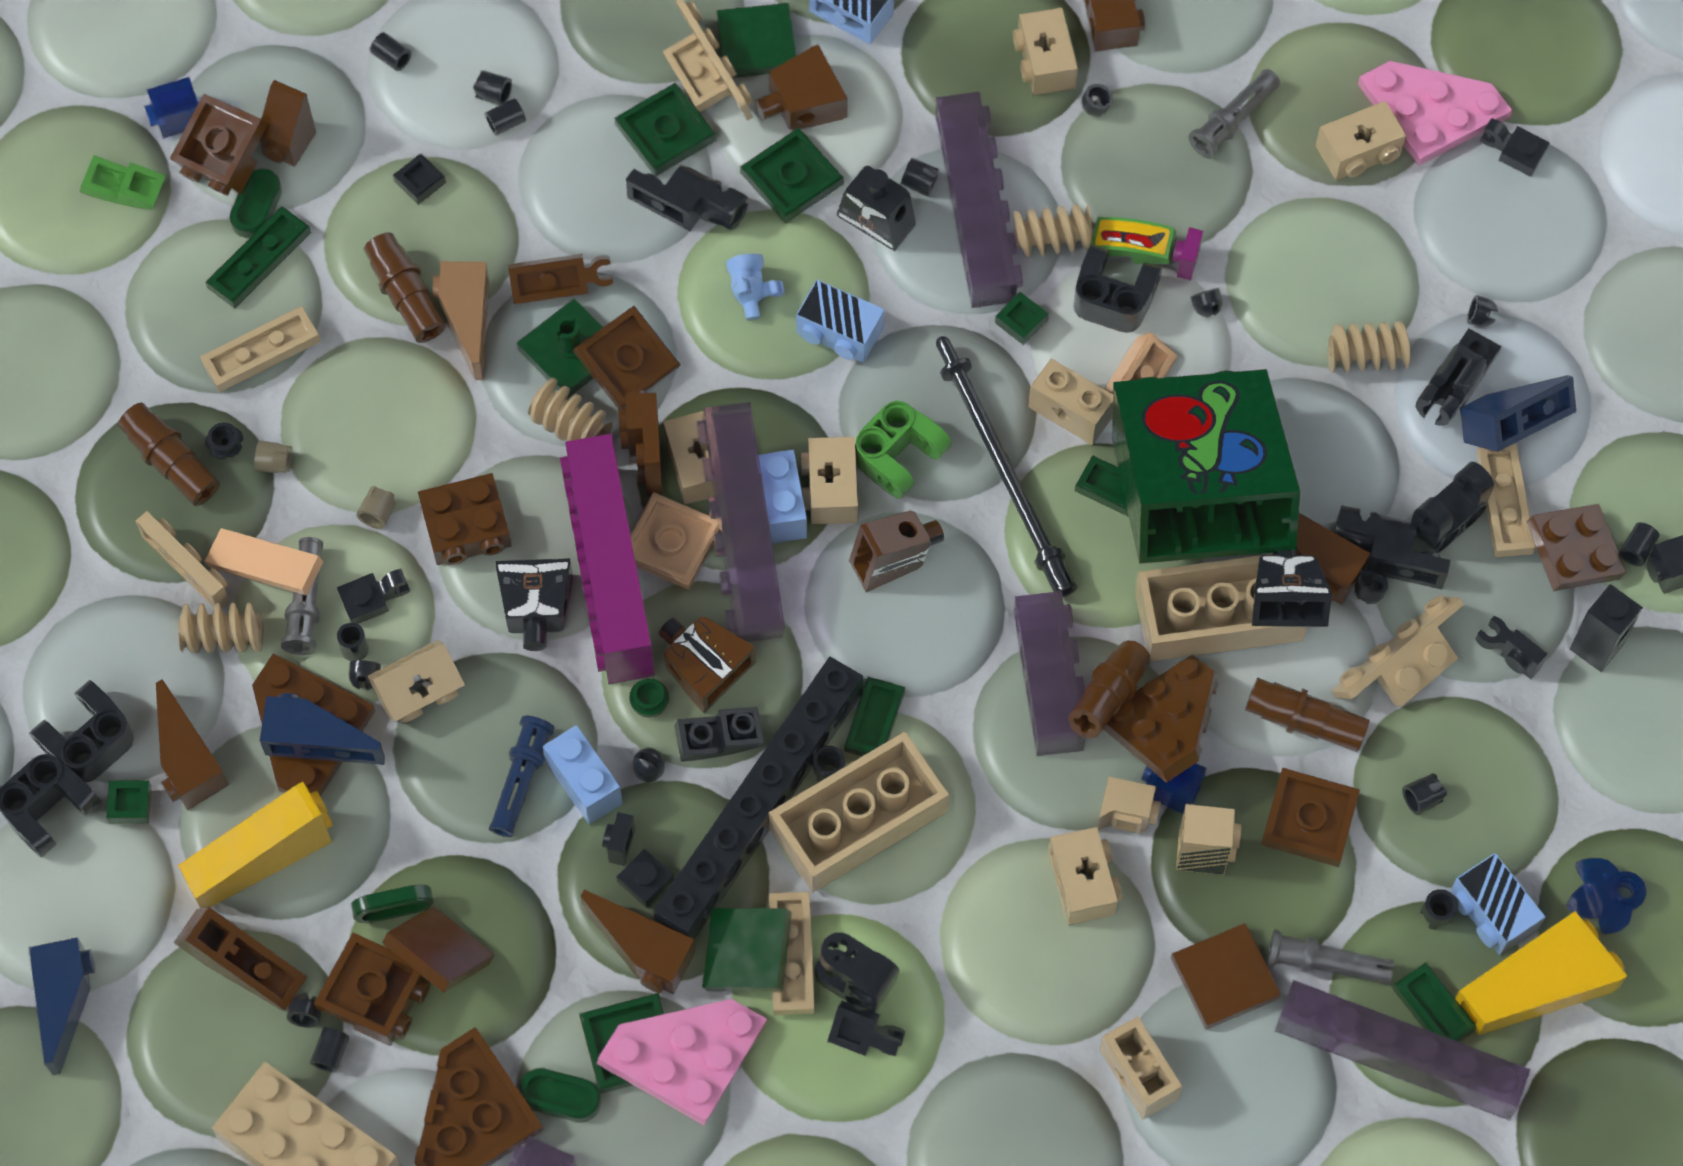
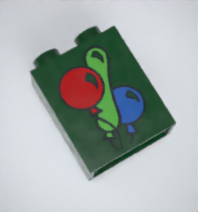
M1267 369L1236 372L1219 371L1212 374L1165 378L1145 377L1139 380L1113 382L1112 443L1139 564L1296 550L1300 488Z

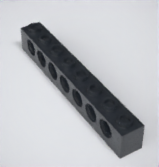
M831 656L828 657L654 909L655 922L695 940L711 917L712 908H717L769 832V812L793 797L813 767L815 752L823 746H828L860 699L863 691V675Z

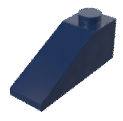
M1565 375L1486 394L1460 407L1464 443L1499 452L1577 412L1573 376Z
M283 693L278 697H266L259 740L265 756L385 764V754L379 741L309 700L302 699V697L291 693Z
M78 937L29 947L45 1066L52 1076L61 1074L91 989L89 974L95 973L91 949L85 950Z

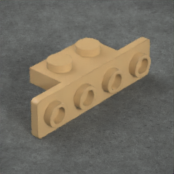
M675 0L680 13L693 34L662 52L694 106L700 113L731 95L747 121L752 119L753 115L748 106L754 102L744 84L736 86L732 80V77L737 74L726 56L719 58L715 50L719 48V45L710 29L702 31L698 22L703 19L692 1L686 4L684 0Z
M1441 595L1426 603L1423 608L1425 611L1419 617L1408 620L1400 625L1395 631L1397 635L1388 643H1382L1374 647L1367 654L1368 660L1359 667L1356 666L1347 670L1340 676V683L1331 690L1335 698L1352 699L1377 679L1394 706L1406 704L1458 659L1438 626L1464 605L1461 598L1444 597Z

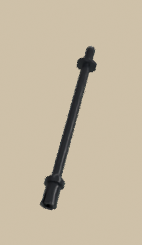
M940 336L936 340V347L945 363V366L940 371L943 381H954L1038 551L1034 561L1037 569L1044 572L1056 599L1069 596L1077 590L1078 586L1064 562L1066 555L1062 548L1051 544L967 375L972 368L969 358H959L949 338Z

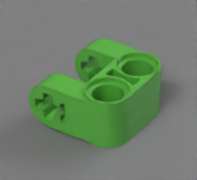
M896 400L886 404L859 431L855 440L856 465L884 491L897 499H901L915 483L911 474L894 459L912 443L927 456L937 460L951 447L952 441L948 434L927 416L911 407L908 403ZM900 421L904 423L905 426L895 428L890 426L889 424L891 422ZM869 447H876L881 451L869 454L864 450Z

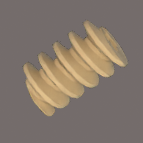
M1088 204L1084 214L1079 205H1073L1070 216H1068L1064 206H1058L1055 217H1053L1049 208H1043L1040 219H1038L1033 209H1029L1025 221L1019 211H1013L1017 250L1022 248L1026 258L1030 257L1033 246H1037L1040 255L1045 256L1048 244L1052 245L1056 254H1060L1062 243L1067 244L1071 253L1075 252L1077 241L1082 242L1085 251H1088L1091 245L1092 223Z
M1401 321L1394 322L1391 330L1386 322L1379 323L1376 331L1371 323H1365L1361 332L1356 323L1349 324L1346 333L1341 324L1333 326L1328 340V364L1331 373L1335 371L1338 361H1341L1345 372L1350 371L1352 361H1356L1359 370L1364 371L1367 360L1372 361L1375 371L1380 370L1383 359L1387 360L1390 370L1395 369L1398 359H1402L1405 369H1408L1410 364V343L1405 326Z
M555 378L549 379L536 392L528 409L532 422L538 425L543 424L544 430L550 433L555 432L556 437L562 441L610 434L613 429L612 422H608L606 425L603 423L606 417L604 410H600L594 416H591L594 409L593 403L587 402L582 408H579L582 400L581 395L575 394L567 400L570 392L569 387L563 386L555 392L557 386Z
M215 603L211 615H208L204 604H199L196 615H192L189 604L183 605L179 617V646L182 653L185 650L186 644L191 653H198L202 643L207 653H214L218 643L222 652H230L233 643L238 652H246L249 642L254 652H261L264 635L263 615L261 611L259 614H255L252 603L246 604L244 614H239L236 603H231L228 614H223L220 603Z

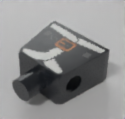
M864 166L846 188L837 211V217L894 252L916 226L910 192L905 187L888 178L887 173L883 170L873 169L870 166Z
M1283 550L1273 552L1272 555H1263L1259 558L1252 626L1328 627L1332 593L1316 557L1312 555H1296L1295 551Z
M570 558L496 561L497 576L508 632L513 634L523 633V648L525 650L541 651L546 649L547 632H561L565 627L573 582Z

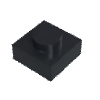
M618 812L614 825L607 824L602 847L607 848L609 863L625 866L635 833L633 815Z
M645 849L616 876L617 882L646 908L674 881V875Z

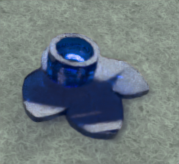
M1587 858L1576 862L1575 868L1584 885L1580 886L1571 895L1567 902V908L1572 913L1576 911L1581 918H1598L1602 934H1613L1622 931L1630 923L1632 911L1639 908L1646 898L1647 890L1644 881L1633 872L1619 871L1607 859ZM1618 888H1628L1632 896L1629 898L1622 897L1618 892Z

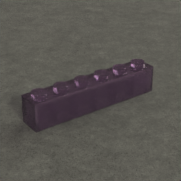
M980 92L936 97L935 119L971 308L1007 304L1017 295V288L1023 287V278L1020 265H1014L1012 255H1016V241L1013 232L1007 233L1006 223L1010 222L1008 201H1001L999 191L1004 190V182L1001 168L995 169L993 159H997V145L995 137L988 136L987 127H991L989 106H982Z
M751 402L704 408L702 420L696 421L699 444L706 443L708 458H702L705 482L712 481L714 495L708 496L709 514L711 519L718 520L719 533L713 534L716 557L723 556L725 571L719 572L720 588L722 595L729 594L731 609L725 610L726 627L728 631L735 633V635L747 642L782 638L785 632V624Z
M1296 980L1292 982L1275 1028V1032L1508 1121H1510L1519 1106L1531 1070Z

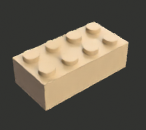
M1263 555L1140 571L1137 575L1135 596L1145 646L1150 655V662L1189 657L1192 654L1197 656L1299 642L1304 640L1307 627L1252 626L1259 558Z
M904 731L770 811L769 829L811 892L814 893L947 813L949 794Z
M265 1061L212 1127L221 1143L253 1166H401L395 1154Z

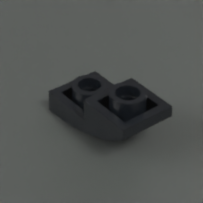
M757 707L722 709L718 711L716 716L677 719L674 725L681 762L736 754L761 747L764 744Z

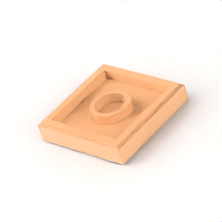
M653 492L630 534L636 567L689 590L723 528V521Z

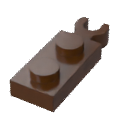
M582 254L508 264L513 304L588 294L587 283L591 282L601 287L610 286L613 284L612 275L600 276L597 273L599 267L611 265L610 257L600 255L588 264H584Z

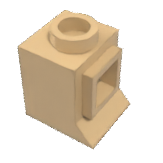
M1108 776L1097 827L1098 831L1112 824L1114 829L1140 834V831L1146 832L1148 824L1156 825L1161 803L1153 800L1156 786Z

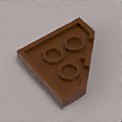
M274 653L252 684L261 724L263 722L266 697H278L283 693L296 694L302 697V699H307L362 732L376 712L374 705ZM270 756L276 785L280 792L285 793L295 785L304 782L310 794L317 790L320 797L343 763L341 761Z
M1193 654L1138 689L1134 697L1130 701H1125L1120 710L1113 714L1103 730L1167 783L1200 759L1202 751L1200 741L1202 733L1207 731L1211 714L1210 701L1212 694H1216L1218 686L1215 672Z
M476 1027L440 1049L435 1081L430 1092L424 1117V1128L414 1160L415 1166H491L544 1131L542 1124Z

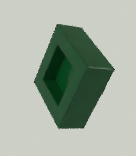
M1019 292L995 316V324L1024 345L1048 321L1049 313L1022 292Z
M149 780L109 781L106 819L109 824H149L152 785Z

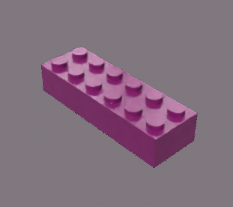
M606 434L566 441L567 456L560 457L598 672L606 671L608 685L653 677L655 673L651 641L612 435Z

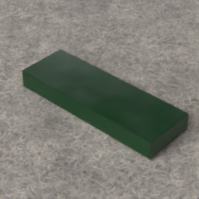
M281 206L205 282L207 288L235 309L311 234L310 226Z

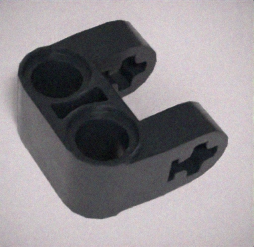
M1091 244L1082 263L1076 283L1074 311L1080 318L1119 332H1133L1141 325L1152 303L1162 274V267L1144 262L1133 286L1103 276L1109 250ZM1089 294L1095 295L1098 299L1091 300L1084 296ZM1128 306L1133 308L1134 311H1124L1120 307Z
M1470 461L1454 476L1453 482L1435 497H1429L1414 511L1410 522L1417 525L1416 535L1436 553L1441 552L1478 520L1486 510L1487 502L1494 488V482L1489 472L1479 463Z
M88 680L74 694L93 716L67 740L45 719L29 732L31 738L45 754L57 757L84 782H90L98 778L131 748L134 741L133 732L124 714L109 696L93 681ZM112 727L121 728L115 736H104L106 731ZM91 754L86 762L81 764L74 763V760L79 755Z
M51 754L36 756L0 788V811L20 839L40 858L57 844L37 820L56 803L65 797L85 817H88L102 804V801L73 770ZM47 773H57L52 781L40 783L42 777ZM20 799L26 800L22 808L9 810L13 802Z
M835 932L823 941L820 957L815 968V976L824 988L846 1002L873 1012H877L894 986L900 972L897 965L889 958L873 951L843 932ZM840 944L847 948L846 952L837 949ZM827 970L834 974L833 978L826 975Z

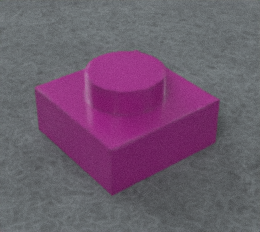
M1189 227L1185 241L1178 239L1173 256V261L1179 263L1177 277L1191 281L1200 252L1203 230Z

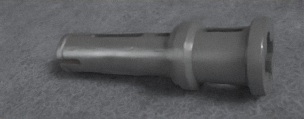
M1270 69L1262 70L1260 75L1224 109L1212 111L1208 116L1209 120L1200 129H1194L1188 135L1193 149L1205 158H1212L1217 153V147L1226 139H1232L1237 134L1238 125L1280 86L1279 77ZM1255 93V96L1252 97L1244 106H1242V104Z
M303 537L299 539L298 546L300 551L318 555L321 558L324 543L315 537ZM319 572L308 595L293 592L292 603L285 609L284 616L288 622L286 636L281 640V648L290 654L309 655L316 651L317 644L313 638L315 624L320 620V612L315 606ZM299 627H302V633H299Z
M1274 929L1272 932L1267 954V965L1269 966L1279 963L1298 967L1302 973L1306 974L1312 972L1313 969L1383 983L1389 986L1392 979L1393 971L1391 968L1394 967L1393 959L1388 960L1318 945V940H1315L1314 937L1308 936L1306 940L1281 935V931Z

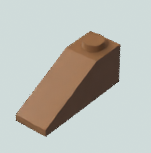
M441 261L440 275L433 276V298H439L442 313L474 379L483 380L489 295L486 262Z

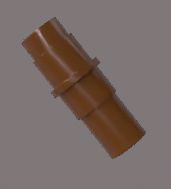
M385 232L373 237L365 244L364 252L370 260V266L380 282L379 289L381 293L389 297L396 311L401 314L416 342L425 343L435 339L445 330L446 324L429 297V291L420 277L421 270L419 266L411 262L403 246L399 245L393 233Z
M137 403L126 410L119 419L118 426L128 436V440L140 451L143 461L149 466L153 465L165 479L170 480L193 506H199L207 502L217 492L220 483L195 457L194 452L182 441L181 433L175 428L171 429L145 403Z
M1124 641L1109 655L1105 662L1100 663L1094 669L1091 677L1092 680L1085 688L1083 696L1068 717L1069 725L1074 732L1084 738L1091 739L1097 737L1113 714L1120 710L1124 702L1130 701L1134 697L1137 684L1144 676V672L1150 663V655L1143 645L1136 641Z
M1256 678L1245 707L1246 711L1261 716V719L1285 727V732L1292 734L1293 731H1296L1314 739L1320 738L1354 752L1359 751L1369 726V719L1332 706L1330 702L1308 695V690L1304 688L1298 691L1277 682L1271 683L1261 678Z

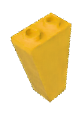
M304 782L295 785L180 863L178 867L199 907H212L332 843L327 829L332 827L333 824L317 790L310 794Z
M1574 911L1459 990L1455 999L1477 1026L1475 1032L1479 1036L1613 993L1620 988L1627 975L1624 972L1625 967L1621 959L1614 952H1608L1598 940V932L1591 922L1587 919L1582 920L1577 912Z

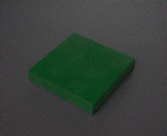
M789 2L717 10L722 57L726 56L737 74L732 78L769 74L773 69L796 56Z
M676 82L614 118L616 127L655 176L717 141L716 133Z
M799 127L740 166L741 175L785 224L844 184V177Z
M712 908L702 988L707 991L783 992L792 912L787 908Z
M659 993L579 1013L600 1094L632 1086L631 1083L598 1065L597 1061L620 1024L664 1014Z

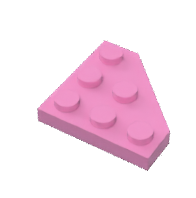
M1388 61L1359 76L1358 86L1373 105L1383 101L1387 102L1406 134L1404 147L1418 166L1483 133L1491 118L1504 122L1510 119L1512 109L1492 83L1398 62Z
M728 999L620 1024L600 1054L597 1064L705 1126L764 1028L767 1019L735 1000Z

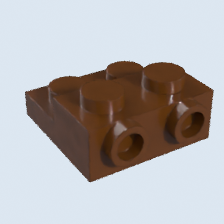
M203 94L169 159L182 167L179 173L196 183H200L203 177L210 181L208 187L225 196H228L230 191L241 195L258 163L251 156L268 123L261 118Z
M642 390L630 391L625 394L626 409H618L621 449H629L630 463H637L638 483H646L647 497H651L653 492L663 496L656 393H647Z
M493 473L418 491L436 565H456L462 563L468 557L480 554L487 556L495 555L502 552L505 548L512 547L510 533Z
M352 932L314 1005L316 1009L353 1025L355 1031L388 1046H392L395 1038L402 1040L408 1033L412 1023V1017L408 1016L414 1002L421 1004L429 993L431 982L389 948Z

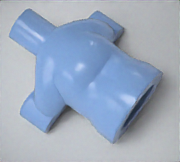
M741 254L726 261V268L731 276V290L735 299L743 306L747 321L756 320L761 317L758 303L768 296L778 297L784 294L782 281H762L761 270L764 265V259L761 254Z

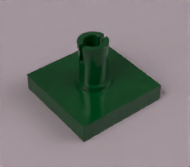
M573 298L516 342L517 349L547 380L551 378L557 380V391L563 386L569 387L568 399L594 379L573 351L578 345L603 327Z

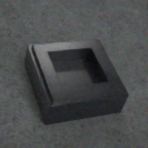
M421 153L393 174L394 182L418 205L446 184L445 176Z

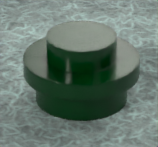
M643 679L632 687L629 694L630 705L634 712L640 716H658L668 706V690L662 682L656 679Z

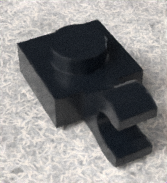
M1494 118L1490 119L1480 139L1483 144L1502 151L1498 161L1529 177H1532L1550 142L1519 126L1516 127L1512 134L1501 121Z
M402 569L389 572L379 582L376 581L374 574L370 573L337 587L350 621L357 624L389 612L385 601L410 592Z
M1493 616L1488 626L1495 630L1497 635L1488 636L1484 631L1480 630L1475 638L1477 643L1485 649H1501L1500 655L1505 658L1506 664L1513 671L1519 674L1523 673L1532 679L1542 668L1548 653L1516 629L1512 632L1502 619Z
M842 1000L837 1008L827 1042L864 1056L868 1053L870 1046L887 1055L896 1056L899 1047L902 1046L906 1031L893 1025L879 1026L877 1024L880 1014Z

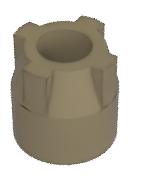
M259 441L255 452V470L269 473L289 472L292 446L276 442Z
M376 486L370 487L356 513L357 518L369 527L383 529L396 504L394 502L395 495Z

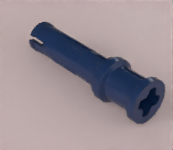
M526 715L521 717L519 724L522 728L516 746L511 747L509 751V759L512 763L501 791L493 820L488 828L492 833L499 836L513 837L514 828L525 801L534 770L539 769L545 760L542 756L543 745L546 744L548 736H552L555 727L550 722L534 716ZM535 736L532 746H529L531 737ZM518 783L519 785L510 810H507L515 784Z

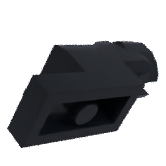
M683 165L677 168L665 185L655 175L650 173L643 174L634 168L625 179L628 199L688 231L693 229L700 217L706 222L723 226L732 231L739 225L748 209V203H746L748 197L732 187L722 192L721 181L713 180L693 168Z
M1468 328L1460 342L1451 349L1417 399L1415 407L1418 413L1425 418L1431 408L1438 404L1442 407L1440 408V415L1436 419L1435 425L1445 426L1449 424L1460 407L1466 405L1498 356L1502 346Z
M1340 506L1334 533L1370 552L1366 570L1377 571L1385 577L1443 589L1451 560L1441 558L1437 553L1430 551L1420 553L1412 551L1417 525L1409 521L1382 516L1376 512H1371L1369 518L1363 521L1359 508Z

